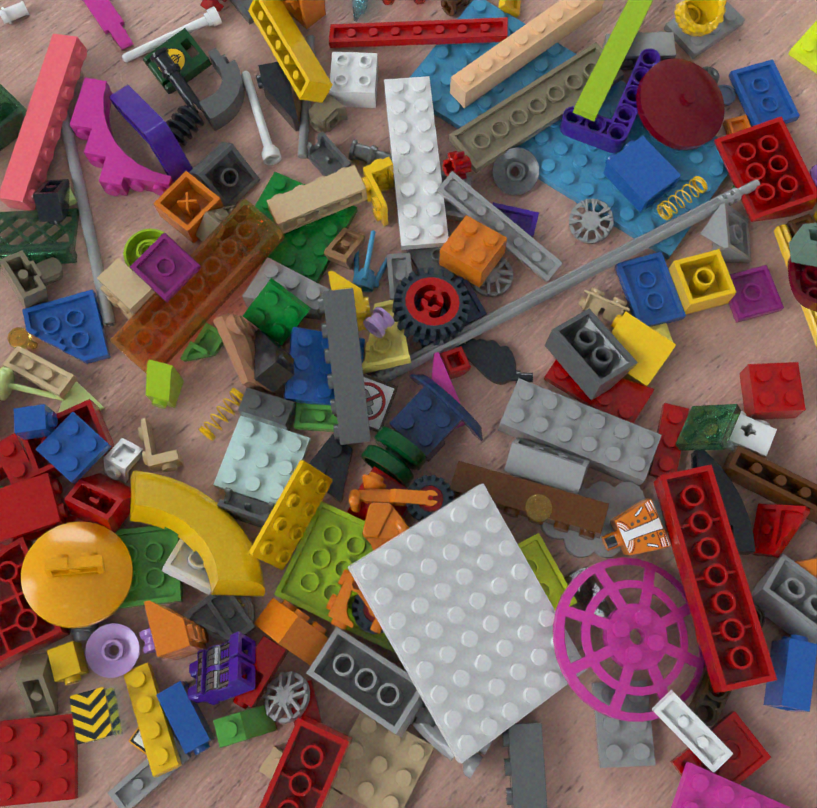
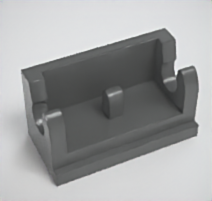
M323 131L317 135L318 142L314 146L311 142L308 143L307 158L323 176L331 175L343 167L351 166L350 161Z
M227 487L225 488L226 495L224 500L220 499L217 504L218 507L226 510L234 519L260 528L263 527L275 506V503H265L235 493Z

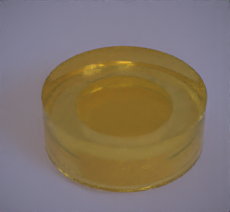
M541 494L531 496L526 502V514L535 522L547 520L552 513L551 501Z

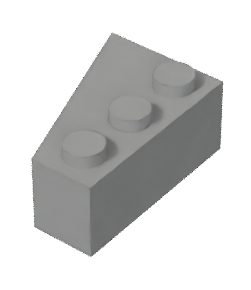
M267 257L242 296L246 306L249 307L272 278L311 307L305 318L321 320L324 313H320L318 298H323L322 291H330V289Z

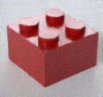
M798 362L748 364L739 373L744 412L747 417L754 420L791 419L798 417L806 410Z

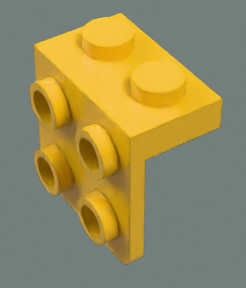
M390 157L376 159L370 165L363 167L364 177L361 178L366 187V201L372 202L374 206L372 208L373 215L377 222L381 220L383 226L388 225V207L381 192L394 187L393 163Z

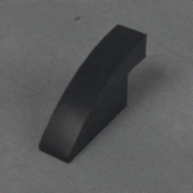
M697 448L691 453V468L712 464L739 555H749L756 552L750 519L737 489L722 467L703 448Z

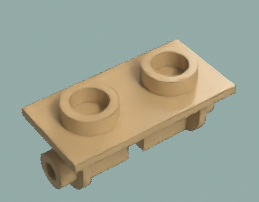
M591 287L590 291L584 290L585 293H588L587 298L582 296L578 304L582 307V310L590 308L595 315H598L601 307L604 308L605 311L602 318L611 322L614 321L618 314L623 316L624 309L630 310L626 307L627 302L616 297L612 301L603 297L604 292Z

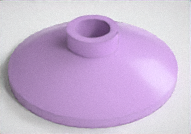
M118 623L106 624L96 629L89 637L85 648L86 661L89 667L96 674L106 678L119 677L129 672L135 666L140 654V644L136 634L129 627ZM117 645L119 647L117 655L110 653L111 646Z

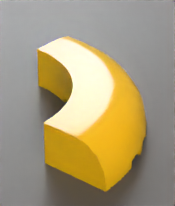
M132 472L130 521L151 524L162 529L166 527L179 534L178 538L183 540L194 552L197 551L204 561L203 566L209 578L211 595H265L264 576L260 561L249 554L253 544L242 527L226 510L218 507V503L211 497L181 481L149 472Z

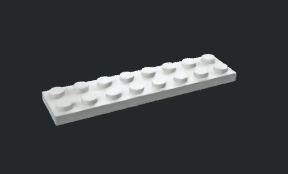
M426 76L384 79L401 250L442 247L449 236L444 197L437 192V189L442 184L430 78Z

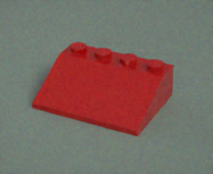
M782 116L714 140L735 188L738 189L756 179L760 182L755 191L741 196V201L751 222L791 217L812 210L816 205L817 188Z

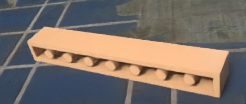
M604 0L558 1L453 75L450 83V94L465 109L601 12Z

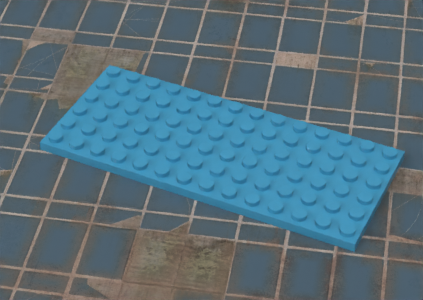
M472 0L458 17V19L508 17V37L526 25L486 0ZM500 42L436 44L409 78L429 76L434 115L459 129L575 56L576 53L559 43L554 44L465 109L450 94L451 77ZM621 80L610 88L598 115L612 119L627 83ZM638 114L625 145L631 140L636 141L641 136H644L681 174L675 188L640 213L603 174L606 166L605 162L613 153L563 135L560 130L562 119L518 146V148L526 149L535 156L539 165L538 179L577 204L585 199H599L603 201L613 213V226L634 239L709 201L728 175V171L714 143V140L718 138L717 136L713 137L703 146L693 150L670 148L660 143L647 131ZM695 176L702 177L708 186V190L705 193H699L698 198L694 197L690 192L689 186H685L683 191L691 196L692 203L684 199L682 191H678L676 196L684 202L685 208H681L677 204L675 197H670L669 202L676 206L678 213L672 212L673 216L670 220H664L658 214L657 205L659 203L668 201L670 195H675L677 190H682L683 185L689 184V181ZM696 181L698 187L704 190L702 184ZM691 187L692 192L698 196L697 192ZM684 193L686 199L691 201L689 196ZM677 198L678 203L682 207H684L682 202ZM592 203L588 204L589 211H593ZM597 204L595 212H601L604 207ZM670 204L672 210L676 212V209ZM662 207L663 212L669 217L667 211ZM606 212L599 216L600 218H603L605 216H608L609 214L608 212ZM691 226L649 248L656 253L662 251L663 256L669 259Z

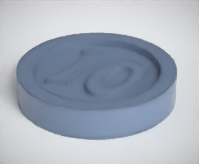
M719 85L724 106L731 105L736 97L735 90L729 85Z

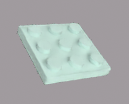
M240 415L213 485L224 490L226 487L230 488L235 493L265 503L272 502L276 504L299 461H304L311 438Z

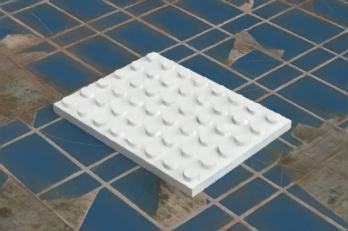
M484 484L474 487L348 566L350 573L457 762L463 763L568 684L561 672L554 650L553 622L555 610ZM565 629L567 655L570 663L581 659V656ZM587 669L579 673H576L577 677L581 675L583 672H585Z

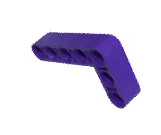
M647 48L640 53L612 119L597 115L595 121L573 113L575 106H571L563 112L560 125L562 134L609 153L620 152L638 115L636 104L638 85L643 76L655 64L660 62L659 52L655 49Z
M129 85L124 86L109 96L112 104L122 117L150 145L166 174L171 176L174 182L185 171L189 173L193 169L167 123Z

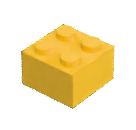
M720 249L675 260L669 268L686 315L728 304L737 293Z

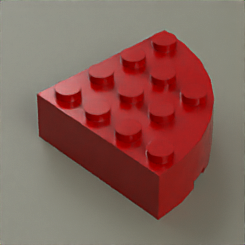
M23 536L0 550V669L22 659L25 655H30L70 635L68 628L56 626L38 616L24 596L21 585V570L24 559L33 543Z

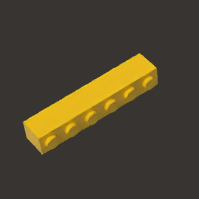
M253 0L248 12L299 99L323 103L333 84L281 0Z

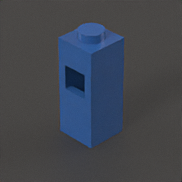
M179 681L156 696L184 753L194 752L196 756L209 749V742L214 740L215 737L198 703L188 698V688H190L186 681Z

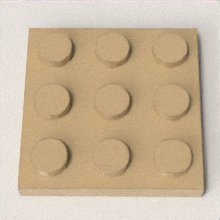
M361 711L348 734L353 739L332 787L368 808H404L434 747L407 730L402 737H399Z

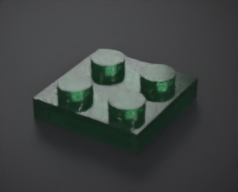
M738 404L692 406L675 445L680 451L725 450L741 413Z

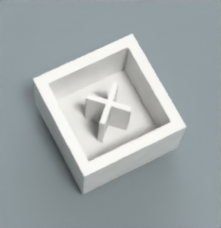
M332 52L330 81L333 85L329 94L345 107L376 108L379 70L377 53Z

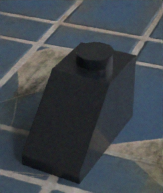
M69 179L47 180L33 194L40 222L59 224L69 214Z

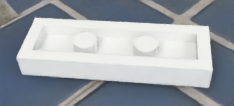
M672 690L652 708L661 720L713 773L733 755L732 751Z

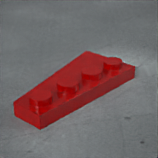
M557 359L543 379L579 402L630 423L635 422L655 390L622 378L611 389L591 401Z

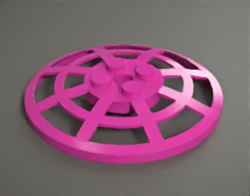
M624 557L607 559L591 565L580 572L569 583L561 595L555 611L553 644L556 659L563 676L571 689L583 702L595 711L621 721L644 722L658 719L660 717L654 711L631 713L620 710L626 694L644 696L657 693L660 701L668 693L667 687L678 677L684 663L696 668L688 688L679 698L685 702L691 696L700 681L705 661L700 645L698 657L687 652L688 634L683 618L691 614L683 585L666 570L653 563ZM618 565L644 567L643 582L623 580L614 583L605 569ZM655 572L663 576L680 592L686 604L677 608L668 595L654 586ZM595 574L604 588L591 599L585 611L570 607L571 600L579 587ZM625 588L641 589L639 604H626L619 590ZM652 594L661 599L671 612L660 618L650 608ZM609 595L616 609L609 614L607 619L595 615V610L600 602ZM566 617L582 622L581 641L585 657L570 663L565 644ZM677 622L680 633V648L668 643L666 627ZM591 625L603 629V643L605 647L595 652L591 643ZM633 629L637 630L640 634L639 644H634L630 639V632ZM664 654L676 658L677 662L672 671L663 679L657 664L661 661ZM611 657L616 664L623 667L619 681L610 676L599 662ZM591 667L605 684L615 689L610 705L601 702L592 695L580 682L576 673ZM648 670L653 685L646 687L629 686L634 671Z

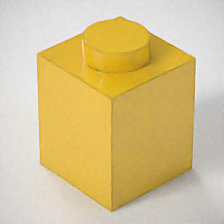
M71 641L47 650L55 682H65V685H70L81 681V676L89 673L81 642Z

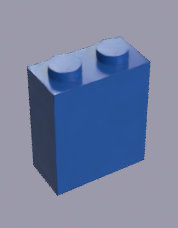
M641 136L636 141H629L618 154L615 152L610 155L605 162L606 166L603 172L640 213L675 188L681 177V174L644 136Z
M791 635V637L782 636L781 640L772 641L770 658L777 680L766 683L763 705L790 712H810L817 644L808 642V637Z

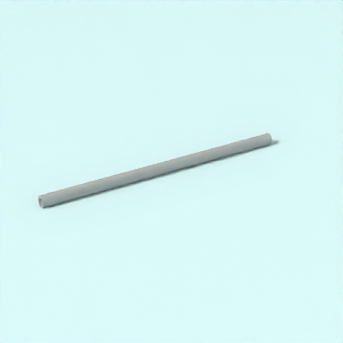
M68 109L67 118L62 123L61 132L104 327H111L116 325L112 304L100 290L102 284L97 279L104 271L74 132L69 125L71 118Z

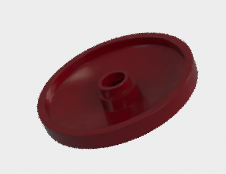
M684 59L663 60L655 64L643 76L638 85L636 94L638 114L647 131L660 143L678 150H693L709 142L719 132L725 114L723 96L713 77L699 65Z

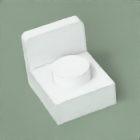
M121 438L104 457L105 473L111 479H118L126 483L129 480V470L142 457L143 448Z

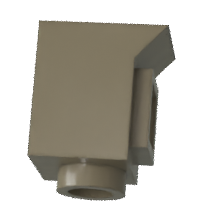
M329 93L323 103L316 102L308 110L310 124L318 132H330L340 120H348L346 107Z

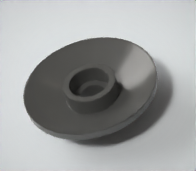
M510 148L497 158L493 165V178L500 190L510 195H521L528 192L534 187L539 177V165L535 156L523 148ZM513 167H516L519 170V174L517 176H513L511 174V169Z

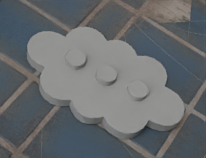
M602 481L594 483L589 489L583 486L578 495L609 503L600 539L595 537L594 540L584 539L579 536L578 532L569 530L568 533L555 530L553 528L554 525L543 522V525H540L541 530L547 537L556 540L563 539L565 549L570 555L584 558L594 552L598 556L608 559L622 551L620 546L607 551L602 542V536L614 532L610 520L641 500H644L645 497L641 488L633 482H622L616 487ZM652 500L662 526L665 528L666 525L660 504L657 500Z

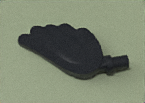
M473 338L466 341V344L462 343L457 346H462L468 361L495 384L503 385L510 381H516L517 383L518 378L527 382H533V373H521V370H516L514 355L507 346L500 347L494 340L486 341Z

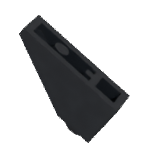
M278 62L258 65L260 75H256L259 89H264L267 100L295 131H300L290 82Z
M258 329L255 331L254 379L274 392L294 376V358L275 340Z

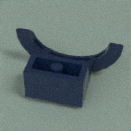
M424 374L410 375V378L416 384L423 386V388L389 424L394 431L415 444L426 455L428 462L445 445L444 440L462 421L480 441L483 440L482 427L448 392Z

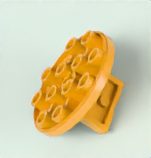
M70 522L57 526L43 534L28 551L21 570L22 590L30 607L45 621L64 628L88 627L108 618L126 599L133 578L132 560L124 542L110 529L91 522Z

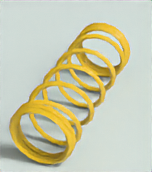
M695 176L689 181V184L683 185L682 190H677L675 195H670L668 201L659 203L657 205L658 214L664 220H670L673 216L672 212L678 213L676 206L669 202L670 197H675L677 204L681 208H685L684 202L676 196L678 191H682L684 199L692 203L691 196L683 191L685 186H689L690 192L694 197L698 198L699 193H705L708 190V186L702 177ZM696 181L702 184L704 190L698 187ZM691 187L697 192L698 196L692 192ZM684 193L689 196L691 201L686 199ZM677 198L682 202L684 207H682L678 203ZM670 204L676 209V212L672 210ZM662 207L667 211L669 217L663 212Z
M232 388L231 391H229L234 401L227 398H223V402L228 409L221 406H217V410L222 417L216 414H210L211 419L217 426L205 421L204 426L206 428L200 426V428L198 429L203 435H205L211 441H214L216 436L211 432V430L207 427L205 423L212 425L213 427L221 431L222 428L213 419L212 415L229 423L227 418L220 412L218 407L235 415L234 411L225 402V400H228L234 403L235 405L240 406V403L233 397L231 392L241 401L244 395L235 388Z

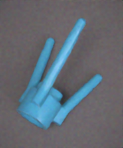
M374 230L371 231L364 268H361L360 272L359 250L354 256V277L352 283L361 288L363 292H372L373 288H378L379 281L387 267L386 257L376 276L374 275L375 272L369 269L376 234Z

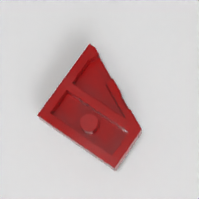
M758 503L753 529L756 552L751 554L779 558L809 515L810 509L806 506Z

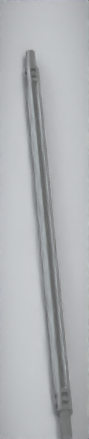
M756 179L738 189L732 188L464 326L461 333L458 332L456 338L450 337L449 342L444 344L443 340H440L439 345L434 346L431 343L411 353V363L378 370L375 372L376 375L372 377L384 382L393 380L433 359L434 353L451 350L713 215L720 204L733 205L741 200L742 195L755 191L760 182Z

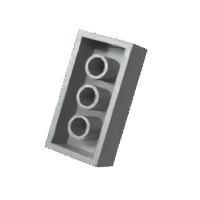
M338 627L335 628L306 673L399 737L403 736L423 703L407 672Z

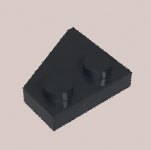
M332 434L309 464L333 479L327 494L341 503L344 497L343 493L353 449L347 444L340 445V439L335 440L334 434Z

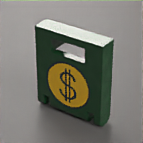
M186 28L179 31L143 58L146 66H148L149 70L168 94L174 93L176 89L169 80L162 77V71L157 64L150 60L151 55L158 49L167 47L169 56L175 64H179L180 73L186 82H189L212 65L210 59ZM191 45L198 53L193 58L187 53Z

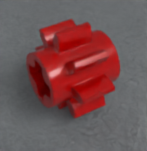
M464 151L447 153L449 159L443 160L444 173L448 176L453 171L462 180L466 179V173L471 172L472 167L470 158L465 155Z

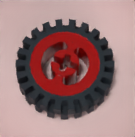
M424 268L418 269L417 275L412 271L409 273L408 279L404 277L401 280V285L398 284L394 295L392 313H394V321L398 322V329L400 331L404 329V335L407 338L413 335L414 342L418 343L419 339H423V345H428L429 341H433L435 346L439 345L440 340H443L445 344L449 342L450 337L454 339L458 336V332L461 333L470 311V296H466L468 291L466 286L461 288L462 281L459 278L455 282L453 281L454 274L449 272L446 277L443 276L445 271L443 269H439V273L435 274L434 268H429L428 273H425ZM424 296L421 299V304L418 311L415 307L414 302L418 298ZM443 303H445L448 312L438 317L441 314Z

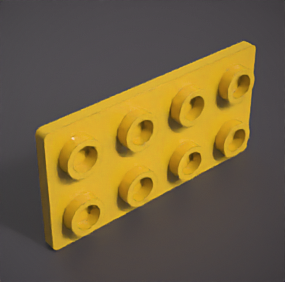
M300 460L249 550V554L283 570L300 539L303 537L307 526L315 515L333 479L306 461Z

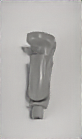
M423 702L410 724L434 748L452 761L455 756ZM492 741L478 752L485 755ZM475 753L463 762V773L469 779L483 758L478 753Z

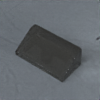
M586 566L565 577L564 579L567 582V584L569 585V583L580 572L584 571L589 566ZM593 575L579 587L574 595L578 602L575 605L579 610L585 611L591 599L601 590ZM605 598L600 602L594 613L603 618L609 616L612 612Z

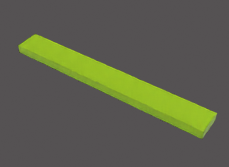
M653 0L627 1L574 107L573 113L595 121Z

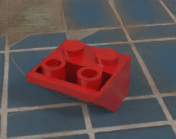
M102 473L79 479L64 500L71 515L86 522L99 524L116 533L130 514L131 487Z

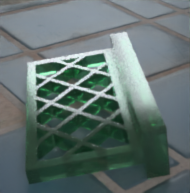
M78 208L69 209L67 217H72V219L65 226L60 223L49 224L47 222L39 227L36 224L39 220L37 210L0 212V220L3 221L0 224V233L8 227L13 230L4 239L0 236V259L23 250L28 260H33L35 264L51 257L58 259L61 264L77 263L78 255L75 247L79 222ZM18 219L26 220V222L18 228L12 225ZM31 226L37 229L29 237L22 234ZM52 226H58L60 230L52 236L46 233ZM65 233L69 236V242H56ZM41 235L47 238L43 243H33ZM18 236L24 240L20 244H9Z

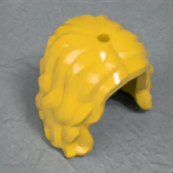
M684 0L675 5V21L678 23V27L682 29V32L690 36L701 37L710 34L718 27L719 23L724 21L723 16L726 12L725 5L727 0Z

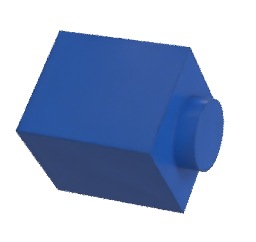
M45 404L14 408V433L24 440L47 437L58 425L56 413Z

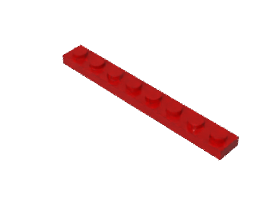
M508 17L330 24L329 46L330 48L501 42L508 37Z

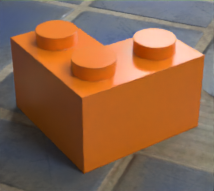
M272 598L254 623L278 644L310 666L329 639L324 635L327 631L324 627L315 621L312 625L307 623L310 617L285 599L280 603L275 598Z

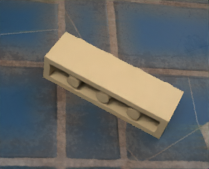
M355 165L343 167L331 175L321 176L309 184L298 185L293 190L284 194H276L267 200L280 235L365 201L367 200L366 187Z

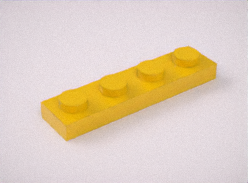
M147 662L124 674V679L153 777H159L182 766L169 720L156 696L160 691L152 665Z

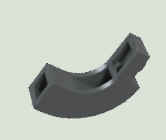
M214 48L208 54L212 66L222 79V83L213 95L200 101L199 104L203 115L213 130L216 131L227 125L238 114L244 101L245 89L237 62L235 60L229 62L225 54L220 55L218 50Z

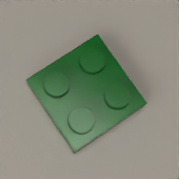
M271 278L245 311L243 317L282 345L290 336L292 328L298 326L311 307Z

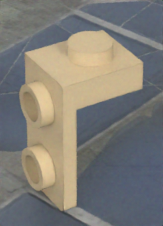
M146 418L140 419L141 427L138 428L141 442L145 444V451H142L145 465H148L154 472L161 470L162 472H171L177 470L178 466L184 465L183 456L178 450L160 454L156 453L152 425Z

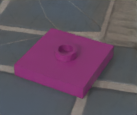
M165 232L130 266L166 302L202 268Z
M767 265L730 274L737 293L728 304L736 323L784 309Z

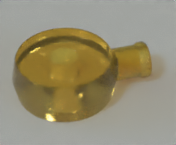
M16 327L8 334V342L14 349L17 346L24 349L27 347L36 349L38 346L37 342L32 341L31 334L25 328Z

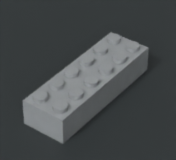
M518 378L498 431L515 438L520 437L590 460L589 468L624 482H633L638 486L646 479L661 438V434Z

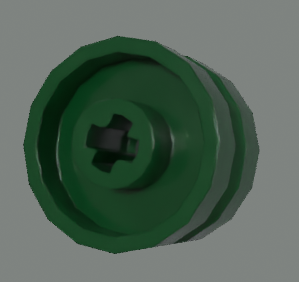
M381 427L374 437L378 446L368 445L361 458L371 468L375 466L405 487H408L414 479L410 469L420 470L427 457L415 444L398 432L387 427Z

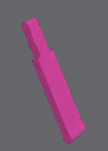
M83 0L104 33H110L112 39L116 41L122 51L134 45L127 35V31L122 27L125 24L109 0Z

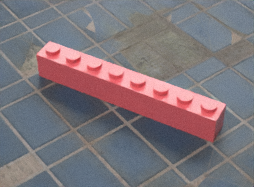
M52 35L0 188V200L9 208L35 211L36 205L33 194L47 179V171L50 162L53 160L57 141L60 139L62 123L67 118L70 101L73 99L74 89L77 80L80 78L83 62L87 57V48L77 36Z

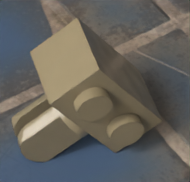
M22 250L0 259L3 275L24 309L48 302L45 286L63 278L62 264L54 257L35 264L33 260H28Z

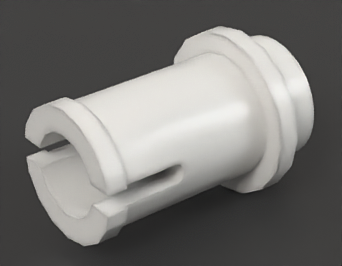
M23 1L7 8L1 7L2 10H0V16L4 24H12L11 21L30 15Z

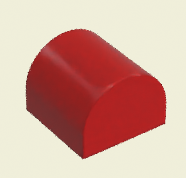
M462 346L439 353L450 379L458 378L471 369Z

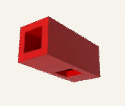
M263 636L256 647L255 664H253L255 666V689L235 696L233 702L244 709H247L248 706L256 707L267 689L266 686L272 681L289 651L268 637ZM244 674L242 678L247 680V674Z

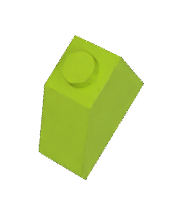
M148 360L145 395L150 399L153 406L166 409L167 406L175 408L184 380L173 365Z

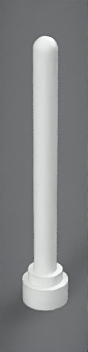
M213 6L206 10L207 12L203 14V17L124 53L122 60L130 62L155 50L184 28L190 34L207 25L209 27L212 25L216 27L222 24L221 18Z
M243 71L241 76L264 146L261 153L264 164L275 165L282 159L280 151L272 144L251 75L248 71Z

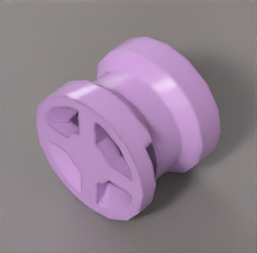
M376 307L372 312L373 315L367 317L363 324L371 334L382 338L385 335V330L388 327H392L395 321L386 310Z

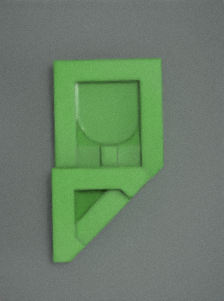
M205 323L194 343L190 341L180 359L187 362L216 356L224 344L217 328Z

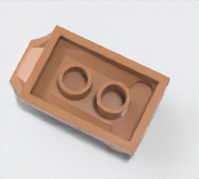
M234 313L221 315L214 319L213 322L242 385L263 393L266 391L272 392L254 379V336L256 330L252 323H246L241 315L237 316Z

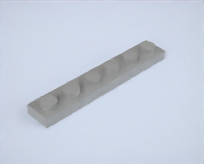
M453 171L437 189L440 195L463 214L507 237L506 249L545 282H548L562 265L558 258Z

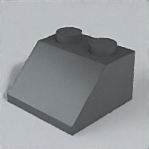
M221 142L189 172L219 196L224 207L234 205L260 181V178L232 143Z

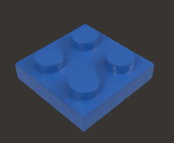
M72 412L36 450L71 483L76 484L112 446L78 415Z

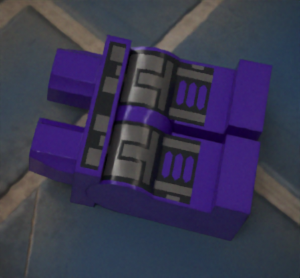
M238 631L230 635V641L221 645L211 646L208 650L202 649L198 651L197 660L189 665V673L191 677L196 679V684L188 688V698L196 703L206 701L211 705H216L220 701L254 690L255 666L253 664H255L256 641ZM244 650H248L247 655L243 653ZM244 674H247V680L242 678Z

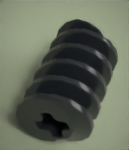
M184 105L180 106L177 110L178 113H173L172 119H168L166 123L178 143L186 146L187 142L184 137L192 139L193 136L190 130L197 133L199 129L195 124L204 126V122L195 110Z

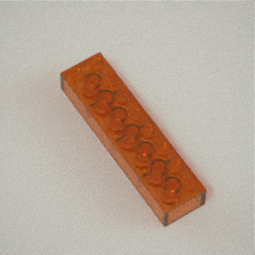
M244 198L190 255L202 268L168 302L155 292L109 341L146 374L148 360L168 364L283 241L285 237L280 227Z

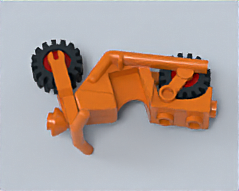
M370 472L369 475H362L365 490L353 489L348 500L353 512H358L361 509V501L371 503L362 534L371 544L374 551L409 529L392 505L407 506V510L412 517L420 522L454 501V494L449 483H446L445 479L441 477H436V475H424L419 479L417 478L409 486L408 490L384 489L387 486L383 483L384 478L374 472ZM345 569L338 584L342 585L338 595L333 593L326 606V609L330 610L328 616L333 618L331 624L343 630L347 626L353 628L355 623L349 618L348 602L352 591L358 593L352 604V614L356 624L362 630L371 634L384 633L349 570Z

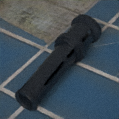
M162 47L151 55L150 60L160 68L162 77L172 83L187 106L199 113L197 108L202 111L199 98L181 75L179 64H175L169 56L167 47Z

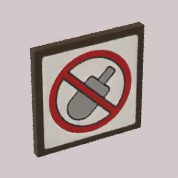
M363 374L369 428L378 432L385 424L398 386Z

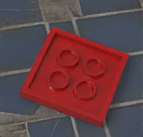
M72 714L0 721V807L77 799L78 745Z

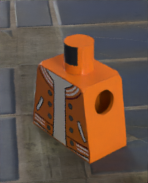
M651 499L641 500L611 519L610 523L614 532L601 537L607 551L620 546L624 555H634L671 546Z

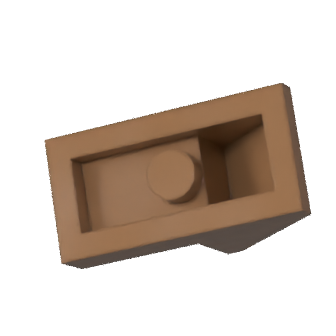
M344 227L325 249L324 255L330 262L351 270L354 256L364 244L365 236Z

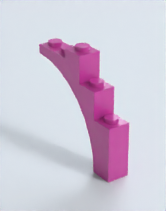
M84 78L69 125L78 138L88 140L84 154L93 166L102 168L99 178L102 188L107 194L112 196H128L130 188L137 192L145 190L161 196L174 183L172 177L154 172L138 164L122 151L114 140L110 125L112 102L109 96L113 93L107 81Z

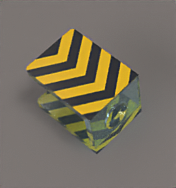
M100 687L70 696L77 745L89 744L123 734L114 688L105 689Z

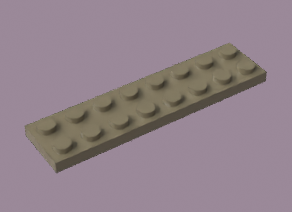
M595 42L449 134L448 140L458 152H465V155L471 160L472 170L478 173L495 162L497 158L510 148L520 146L562 119L565 109L576 105L603 49ZM621 69L612 86L623 80L624 73Z

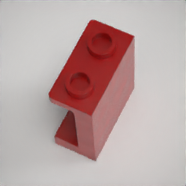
M45 473L0 488V543L7 546L22 536L67 523L66 518L69 517V511L66 504L61 501L60 494L63 493V489L58 478L55 479L49 473Z

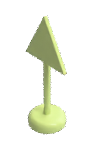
M4 366L0 368V401H5L10 396L12 390H17L62 401L58 413L88 399H91L100 410L105 409L77 381L62 399L49 391L14 384L15 375L13 370Z

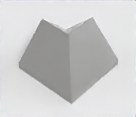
M726 203L720 204L700 234L712 241L713 250L720 249L725 263L752 262L748 219Z

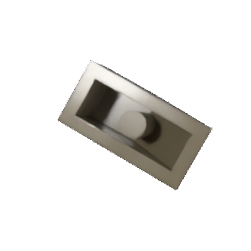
M48 653L23 656L15 680L30 718L56 715L58 713L57 682L54 681Z

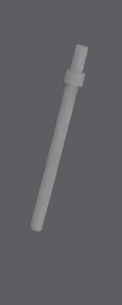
M308 35L306 36V42L316 56L314 51L315 37ZM302 100L298 145V158L300 159L307 158L310 119L308 110L311 105V101Z

